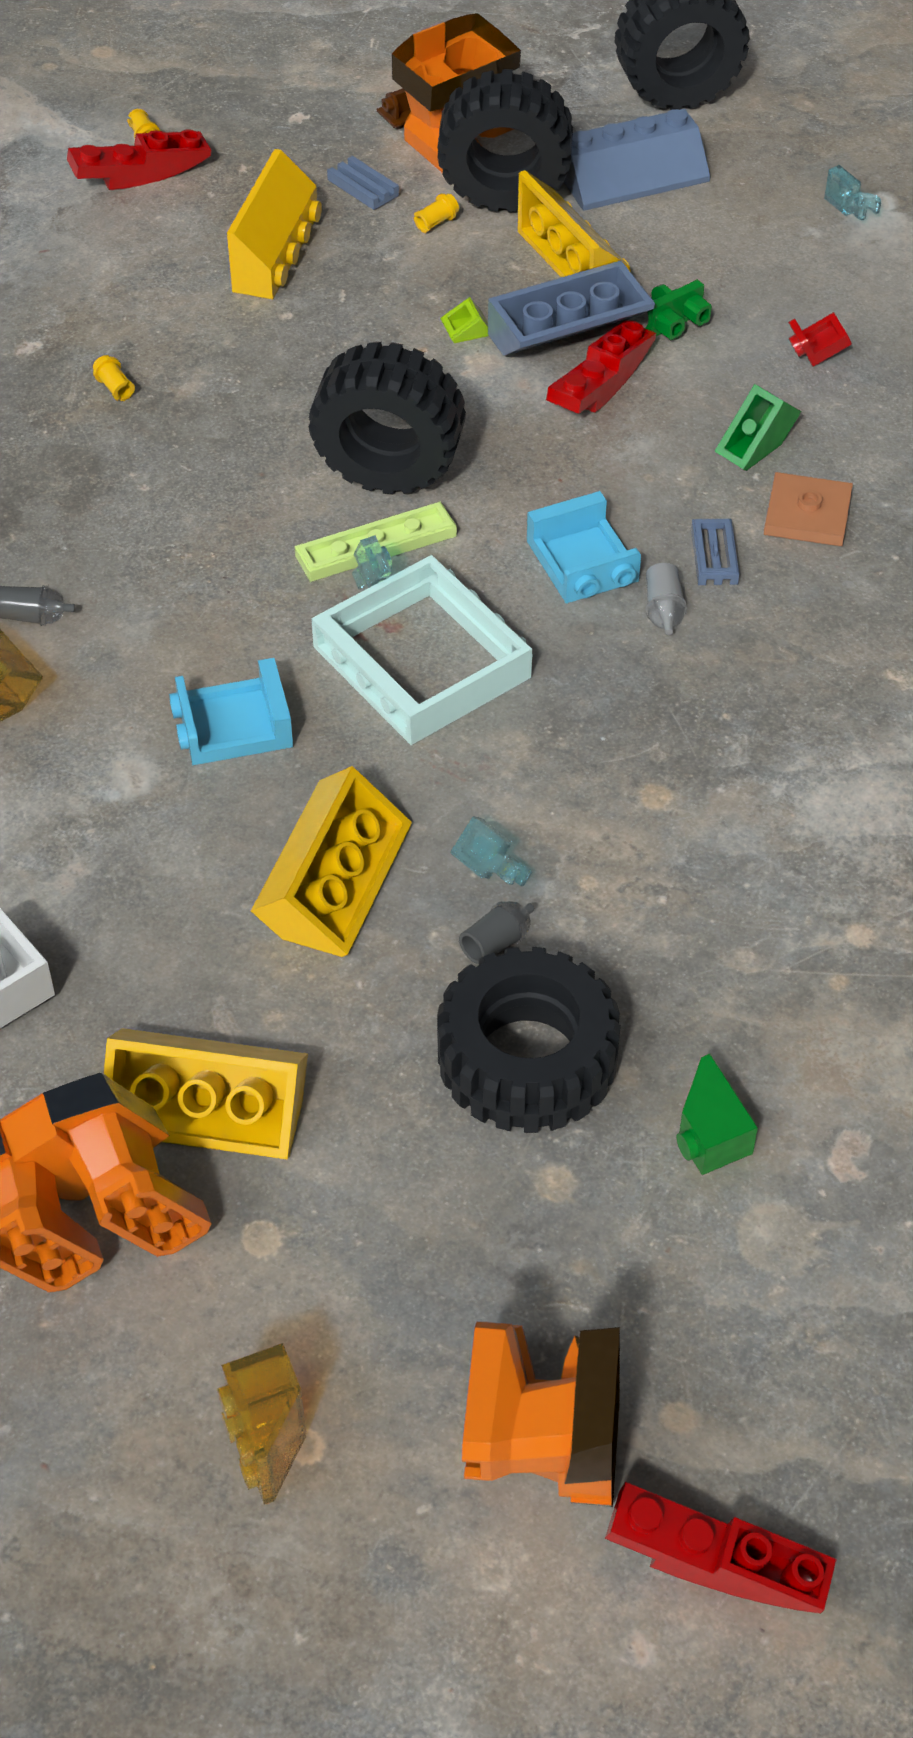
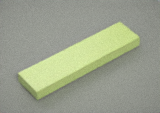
M440 501L295 546V557L309 581L312 582L456 537L457 526Z

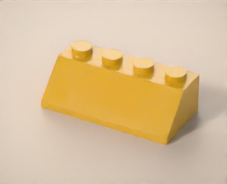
M274 149L227 231L232 292L272 300L279 287L285 285L291 265L297 263L299 250L303 243L308 242L311 228L314 222H319L322 212V203L317 201V186L280 149Z
M526 170L519 172L517 232L561 278L620 260L631 272L628 262L610 247L607 240L603 239L591 227L589 222L584 220L572 208L568 201H565L553 188Z
M353 766L319 780L251 912L282 940L340 957L348 955L412 822Z
M121 1028L107 1038L104 1075L154 1107L170 1135L162 1142L288 1159L303 1102L308 1053Z

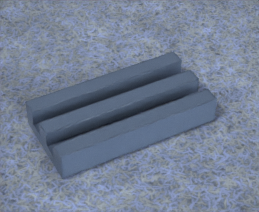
M354 156L347 158L348 164L343 161L338 163V170L333 167L327 170L328 181L373 210L399 196L398 184Z
M692 519L691 534L698 585H706L707 579H713L714 585H722L723 579H729L730 585H738L739 568L732 519ZM702 529H707L712 568L706 567ZM716 529L723 530L728 568H721Z

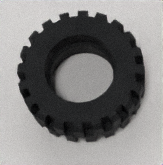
M629 0L626 3L627 12L620 14L617 22L619 29L615 32L616 54L633 89L637 91L643 100L651 101L653 106L665 108L668 105L670 110H680L682 106L686 105L689 109L700 106L699 102L704 100L709 102L716 98L715 94L721 89L725 91L732 84L731 78L733 76L737 77L743 67L741 60L745 61L749 50L747 44L750 40L749 29L746 26L747 21L735 0ZM689 23L707 24L705 33L699 43L687 53L673 58L656 56L663 40L675 29Z
M502 69L500 74H494L492 70L482 73L481 78L478 80L475 76L466 80L463 83V89L458 87L450 95L449 102L445 103L440 121L437 158L439 167L443 169L442 175L449 185L454 184L453 190L460 197H469L471 204L478 207L483 204L488 206V210L498 212V208H505L508 212L518 211L519 172L526 170L553 189L560 188L565 181L566 173L570 169L573 137L572 116L569 108L564 106L563 97L557 91L551 93V85L543 79L537 82L533 80L532 74L522 72V75L513 74L511 69ZM507 127L525 133L536 144L531 149L517 155H499L482 147L475 138L486 130Z
M382 342L367 343L366 348L358 345L347 349L346 353H341L335 357L323 374L308 417L310 420L308 426L312 440L315 441L313 445L320 457H326V465L333 472L337 470L341 472L342 478L352 484L355 481L363 485L362 489L369 491L380 489L383 494H395L399 490H402L403 494L417 491L418 486L424 489L434 484L437 479L442 478L453 461L465 423L466 411L464 409L465 401L460 389H456V381L450 373L444 374L442 371L443 366L434 358L431 361L423 357L424 352L413 348V351L404 349L403 344L393 342L389 346H382ZM378 409L393 413L405 420L412 428L398 429L382 425L370 418L363 410Z
M519 947L505 949L504 954L496 956L493 952L479 958V965L477 967L470 964L458 973V982L453 981L448 985L443 994L444 1002L439 1005L437 1015L438 1064L440 1065V1076L444 1086L452 1090V1098L460 1107L465 1109L471 1106V1116L483 1123H486L488 1119L496 1122V1128L511 1131V1127L524 1128V1133H538L539 1127L549 1126L550 1131L566 1127V1119L569 1118L579 1121L590 1113V1104L597 1106L607 1095L608 1086L613 1084L616 1075L621 1025L619 1024L620 1012L617 1002L611 998L612 991L601 978L595 980L594 970L583 962L579 965L574 964L572 956L559 951L557 955L546 953V948L532 947V951H520ZM536 1021L554 1027L564 1034L570 1042L561 1050L548 1056L522 1058L499 1050L487 1040V1037L499 1027L509 1023Z

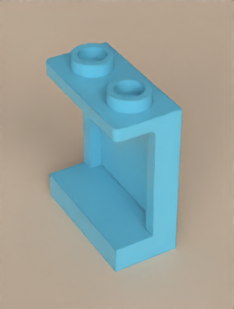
M601 491L527 513V543L566 604L639 582L641 554L637 548L626 550L606 520L607 500Z
M275 658L258 660L259 678L186 690L184 677H175L176 693L169 694L173 719L182 718V724L176 725L181 750L189 749L192 766L293 747L291 717Z

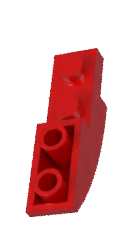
M187 129L181 132H162L154 130L149 133H136L134 146L116 144L115 146L104 147L83 145L81 147L68 148L67 161L77 179L103 178L107 188L114 190L141 186L180 174L210 157L211 148L201 131Z
M624 320L588 346L585 361L548 387L546 400L578 414L585 409L596 413L631 377L655 341L656 333L645 329L638 322Z
M625 1482L619 1490L605 1539L652 1558L651 1568L674 1577L763 1604L819 1614L825 1609L837 1560L739 1518L733 1517L727 1524L628 1482Z

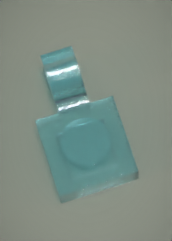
M840 165L828 169L825 200L845 216L853 214L860 220L866 219L867 209L872 210L875 214L880 213L881 199L877 195L860 192L861 182Z
M376 535L360 540L353 554L358 567L352 572L358 589L364 588L365 584L370 588L387 579L392 572L391 556L385 546L380 547Z
M473 816L450 852L480 878L490 879L495 872L509 885H513L516 882L520 886H524L532 874V870L526 865L506 854L513 842L481 817Z

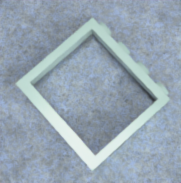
M432 555L311 618L313 647L410 745L415 744L531 678L533 654L532 648L526 644V639L519 637L512 631L498 613H493L480 600L474 590L465 587L456 578L451 569L447 570ZM430 596L497 661L418 704L352 637Z

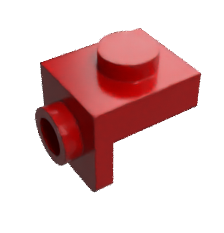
M834 312L804 330L800 328L796 319L788 322L794 335L788 338L798 357L804 354L807 356L812 367L852 345L848 334Z

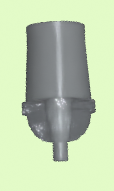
M658 563L651 566L646 572L648 602L646 605V615L656 627L665 629V634L671 635L673 634V628L678 626L686 615L687 605L682 595L677 567L670 563Z

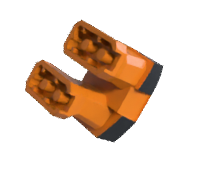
M97 1073L43 1092L0 1119L1 1269L50 1293L67 1290L101 1268L104 1259L97 1239L61 1210L59 1198L81 1201L90 1196L100 1226L157 1257L174 1254L208 1233L212 1223L203 1200L159 1174L153 1148L170 1135L153 1106L103 1073Z

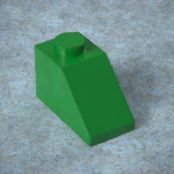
M754 384L716 447L715 452L747 471L782 445L802 411Z
M710 1054L701 1057L682 1111L680 1131L676 1135L677 1144L683 1157L687 1161L693 1160L701 1175H704L752 1155L758 1127Z

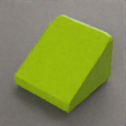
M470 297L440 318L454 344L489 336L488 322L482 311Z

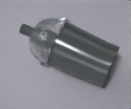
M42 585V587L0 586V619L17 620L47 626V624L59 621L63 616V612H74L75 604L64 603L61 593L50 588L49 585Z
M514 901L496 903L491 907L490 912L460 934L459 943L462 951L468 959L479 964V958L493 952L496 955L513 944H519L526 938L531 925L529 914L534 911V906L531 903L522 906Z

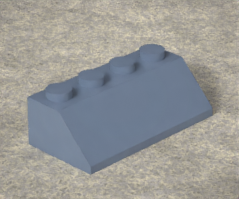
M684 108L680 110L673 109L666 113L649 117L642 116L635 120L618 124H607L604 127L574 132L572 137L571 164L569 171L566 173L564 183L581 209L586 211L710 182V173L699 127Z
M620 260L489 298L488 335L502 355L505 356L636 317L654 309L655 303Z

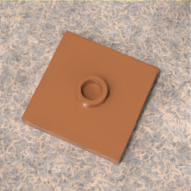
M775 472L764 535L842 546L853 483Z

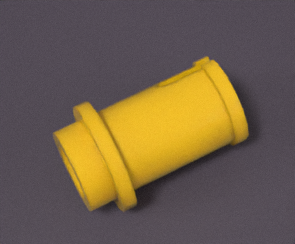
M134 109L129 113L128 116L131 119H127V122L134 131V138L136 133L160 131L159 127L154 122H151L145 110Z
M450 193L446 195L439 194L436 196L435 202L414 213L413 219L417 228L421 232L426 233L444 220H453L456 217V213L459 212L458 202Z
M103 355L94 362L93 376L98 382L105 384L116 401L118 399L125 401L133 395L135 385L122 372L121 363L117 358Z

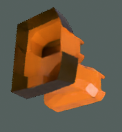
M478 13L450 19L410 36L392 53V80L405 90L411 110L404 125V140L443 173V169L439 167L437 146L442 111L445 103L449 102L450 95L458 87L463 89V83L471 77L475 76L478 80L484 72L493 70L494 74H500L502 69L514 71L520 68L521 50L498 28ZM507 127L493 128L479 135L481 137L495 138L514 129Z
M476 1322L462 1444V1462H466L464 1479L493 1481L511 1473H533L558 1482L559 1496L571 1497V1503L613 1507L620 1407V1327L581 1330L579 1337L574 1336L567 1352L561 1379L541 1380L535 1377L522 1325Z

